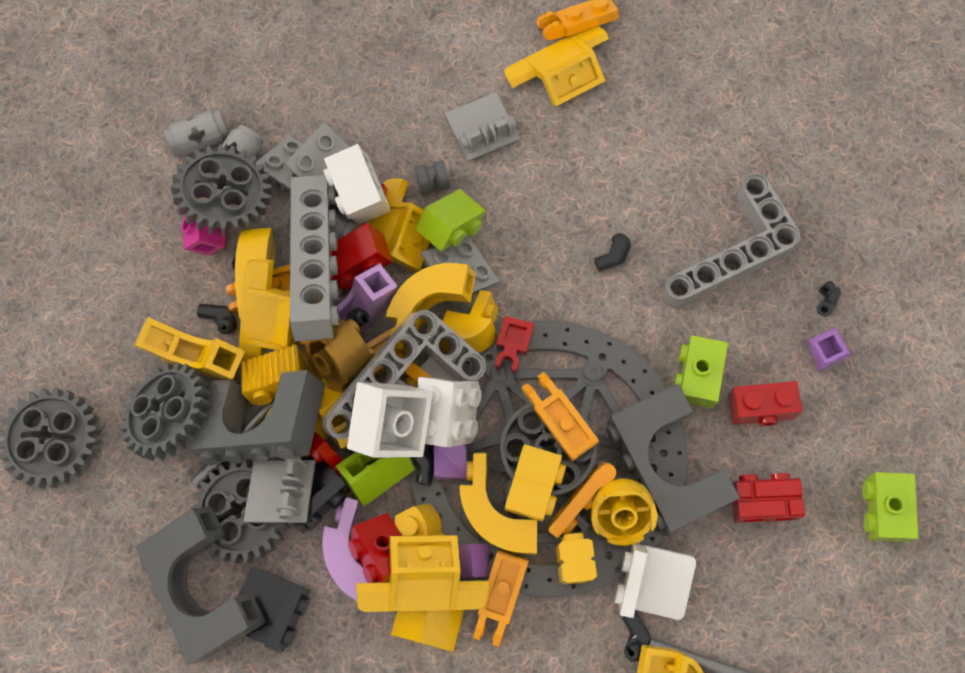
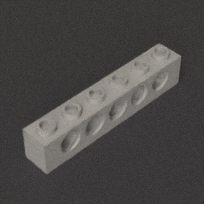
M325 175L291 177L290 324L295 342L334 338L333 325H339L338 306H333V300L339 298L337 280L332 281V275H338L337 257L332 256V251H337L336 232H331V228L337 227L336 211L331 209V205H336V193L334 187H329Z

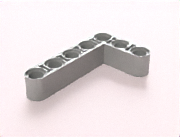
M759 173L749 174L745 177L737 193V199L758 234L672 275L668 279L662 295L664 302L672 308L684 307L792 253L800 240V232L765 176ZM748 188H753V189H755L759 194H758V195L751 194L747 189H748ZM767 212L771 214L774 219H767L763 216L762 213ZM777 237L785 238L789 244L780 243ZM751 250H759L763 254V257L754 256L751 253ZM724 262L734 263L737 270L728 269ZM705 274L710 278L711 282L703 283L698 279L697 275ZM679 287L684 291L685 295L677 296L673 294L671 288Z
M428 310L411 313L322 419L323 431L331 438L345 439L349 437L354 405L353 395L356 392L357 382L379 383L373 375L378 365L383 366L387 372V378L381 384H395L423 350L457 380L474 381L483 376L486 368L485 360L434 313ZM418 317L423 318L427 324V329L423 334L415 329V321ZM442 338L447 339L450 344V350L446 355L441 353L438 347L439 341ZM398 341L403 342L407 347V353L403 358H399L394 351V346ZM466 358L473 364V370L469 375L465 374L462 369V363ZM337 415L343 416L346 420V427L340 433L334 432L331 426L333 418Z

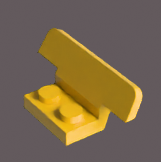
M600 26L565 37L508 66L504 70L506 80L512 88H515L537 76L539 79H542L552 105L558 106L605 82L592 48L609 39L607 32Z
M403 178L387 179L383 184L388 189L386 199L391 211L369 220L368 223L383 233L393 262L412 272H418L421 270L424 261L420 253L426 251L430 244L425 237L415 230L424 210L411 202H402L409 184L408 181Z
M250 259L245 266L239 348L245 352L241 361L258 357V355L263 356L264 353L266 354V348L280 350L281 348L286 349L287 346L291 347L293 344H301V341H294L291 329L290 289L282 291L272 288L274 260Z
M457 535L390 536V582L356 583L357 606L363 612L475 610L485 606L489 592L488 581H459L461 571Z

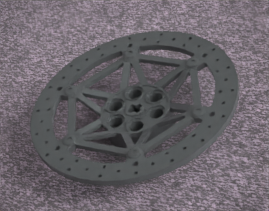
M558 321L531 322L534 323V331L527 352L559 351L587 358L588 361L584 369H518L513 374L504 361L501 363L500 370L496 369V357L500 352L504 351L496 346L501 329L496 330L498 337L488 349L479 353L485 360L486 368L484 373L488 377L489 382L481 394V402L476 411V420L478 421L493 393L497 391L507 423L503 433L466 446L468 448V461H473V456H469V454L500 445V461L487 459V470L505 473L509 479L501 515L509 518L510 512L505 510V505L520 458L512 457L507 452L508 447L512 444L517 443L522 446L525 444L542 450V445L547 447V444H551L554 446L553 452L562 455L560 464L566 465L565 470L572 474L573 482L568 485L554 483L551 495L557 497L555 504L559 508L567 501L565 498L574 493L583 484L591 471L597 468L600 462L611 463V465H614V468L624 466L620 456L596 461L597 445L588 450L589 453L586 456L578 457L572 462L534 411V406L515 380L538 379L537 376L542 372L546 373L550 379H576L577 382L564 394L570 401L583 388H586L581 410L577 411L594 433L588 421L594 391L599 392L612 415L621 411L620 406L603 381L607 371H611L622 380L639 402L667 389L656 372L628 346L609 335L582 325ZM603 355L605 360H600L599 356ZM491 356L493 359L487 361L486 357ZM466 358L462 363V369L467 375L471 374L473 364ZM507 388L527 405L514 413ZM528 417H535L540 421V426L537 429L529 430L523 425V421ZM682 421L653 435L655 442L649 443L648 457L651 466L656 468L655 473L662 480L672 485L685 486L687 447ZM594 433L599 440L598 445L622 452L618 443L613 444L610 438ZM427 444L430 450L434 452V445ZM664 451L666 453V457H662L660 455V452ZM409 457L415 468L409 475L417 506L427 503L431 504L437 513L442 516V533L446 536L457 535L458 546L465 544H489L487 541L480 542L460 522L446 498L441 480L437 481L435 479L434 472L431 486L415 483L419 466L412 457ZM633 472L628 473L625 479H632L634 481L636 479ZM467 479L460 480L463 485H473V482L467 481ZM591 508L586 511L589 523L578 513L575 517L578 520L576 526L583 533L584 539L589 538V540L593 541L594 557L591 560L595 561L597 577L590 582L573 584L575 585L573 589L571 587L572 584L563 585L559 583L558 567L561 565H536L528 563L527 569H531V571L525 572L519 594L538 597H560L585 593L603 587L626 574V572L621 571L625 551L630 552L628 549L632 545H613L607 542L606 537L600 533L598 535L594 531L591 521ZM518 514L514 519L526 520L528 517ZM655 527L653 531L650 529L644 535V540L639 543L656 547L665 534L663 530L658 531ZM537 533V544H560L564 534L562 533L557 539L551 533ZM489 544V553H492L494 557L490 560V572L498 548ZM605 553H611L612 558L606 559ZM480 577L479 579L488 581L489 577Z

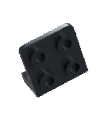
M312 456L301 458V460H315ZM324 460L320 463L317 461L315 463L307 523H292L303 534L307 530L311 531L317 527L323 520L322 516L331 508L335 509L341 505L345 498H347L346 494L351 491Z
M258 567L251 568L238 596L252 593L266 623L245 636L265 644L264 646L271 650L284 652L285 648H289L297 632L295 626L299 617L303 616L308 609L311 600L308 596L311 590Z

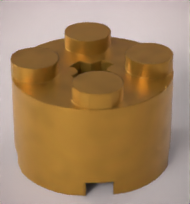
M339 318V325H333L334 338L301 341V344H305V349L301 351L302 357L310 372L320 381L324 378L330 383L326 388L336 392L353 382L375 355L373 350L366 345L360 336V328L352 319L344 321Z

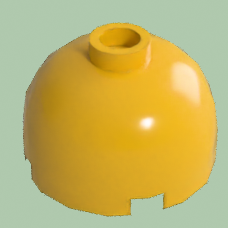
M619 478L599 488L594 495L591 507V521L594 531L598 535L600 533L606 537L607 542L623 546L636 544L644 540V535L650 529L653 531L656 527L658 518L656 506L651 493L644 485L632 479Z

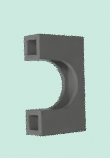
M301 370L281 373L274 403L269 414L260 425L246 433H242V421L248 400L242 394V386L232 379L208 381L209 384L206 389L211 392V395L205 400L210 402L211 406L203 409L208 418L200 420L199 424L203 429L194 430L195 440H190L187 449L198 456L200 462L216 465L222 461L241 463L243 460L248 459L267 461L268 458L294 459L295 456L309 455L325 389V384L311 372Z
M679 384L611 415L607 420L608 426L606 427V432L613 444L618 443L623 453L620 455V458L627 472H633L637 482L644 485L651 493L658 514L656 528L658 531L663 530L665 536L740 498L725 469L692 485L677 486L662 480L651 467L648 448L653 435L686 419L693 412Z
M212 507L192 508L135 547L139 554L141 565L146 570L152 583L153 592L164 610L166 621L177 639L179 650L183 657H185L188 665L212 657L266 623L252 593L233 597L211 612L199 607L189 593L187 573L192 559L198 552L225 535Z

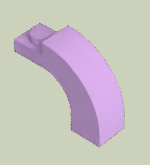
M381 264L356 276L350 293L338 305L339 318L344 321L348 312L355 308L365 310L369 314V322H364L365 326L361 328V333L384 313L398 288Z
M345 498L344 505L338 506L335 515V523L338 524V528L324 527L323 555L326 567L334 582L343 592L357 601L356 583H367L364 577L363 567L350 553L348 542L351 540L352 527L357 524L362 504L358 500Z

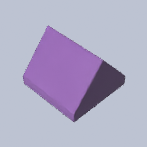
M465 544L458 546L460 579L490 576L489 544Z

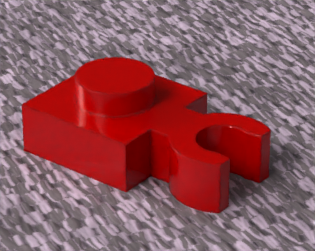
M508 316L504 317L496 343L497 348L504 351L500 352L496 357V369L500 370L501 363L504 360H510L513 363L511 373L515 374L518 371L519 359L517 353L527 354L534 331V323Z
M314 432L309 454L318 463L324 460L332 470L342 477L336 465L342 462V459L320 435Z

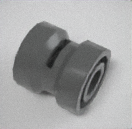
M443 160L434 162L433 166L426 167L420 165L415 167L422 195L431 193L433 189L445 190L450 188Z

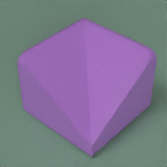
M836 327L807 341L819 372L845 360L851 355Z
M466 444L452 447L434 445V477L437 481L467 479L468 448Z

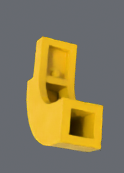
M272 228L241 230L235 260V287L239 319H241L244 273L247 262L250 259L275 260L276 249Z
M442 263L424 268L412 275L397 290L388 307L386 317L396 324V327H393L391 335L411 313L429 310L434 305L444 301L471 303L476 273L468 264ZM418 317L415 321V329L417 331L422 319L421 317ZM398 341L394 349L405 356L407 347L403 342Z
M150 317L146 318L134 344L135 347L160 357L162 361L172 365L176 362L183 366L187 364L203 376L219 380H233L245 352L217 338L205 340L191 336Z
M474 453L473 461H467V481H473V485H460L461 503L470 524L485 541L500 550L514 554L536 555L537 520L511 519L501 515L492 507L487 497V453Z

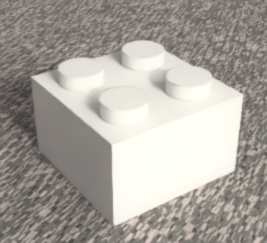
M359 144L324 158L327 168L323 170L329 185L331 187L334 186L339 196L335 197L336 204L341 214H345L348 220L352 219L360 225L391 211L371 160Z
M357 382L347 449L370 457H423L433 392L409 385Z

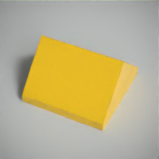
M464 610L397 611L391 635L454 652Z

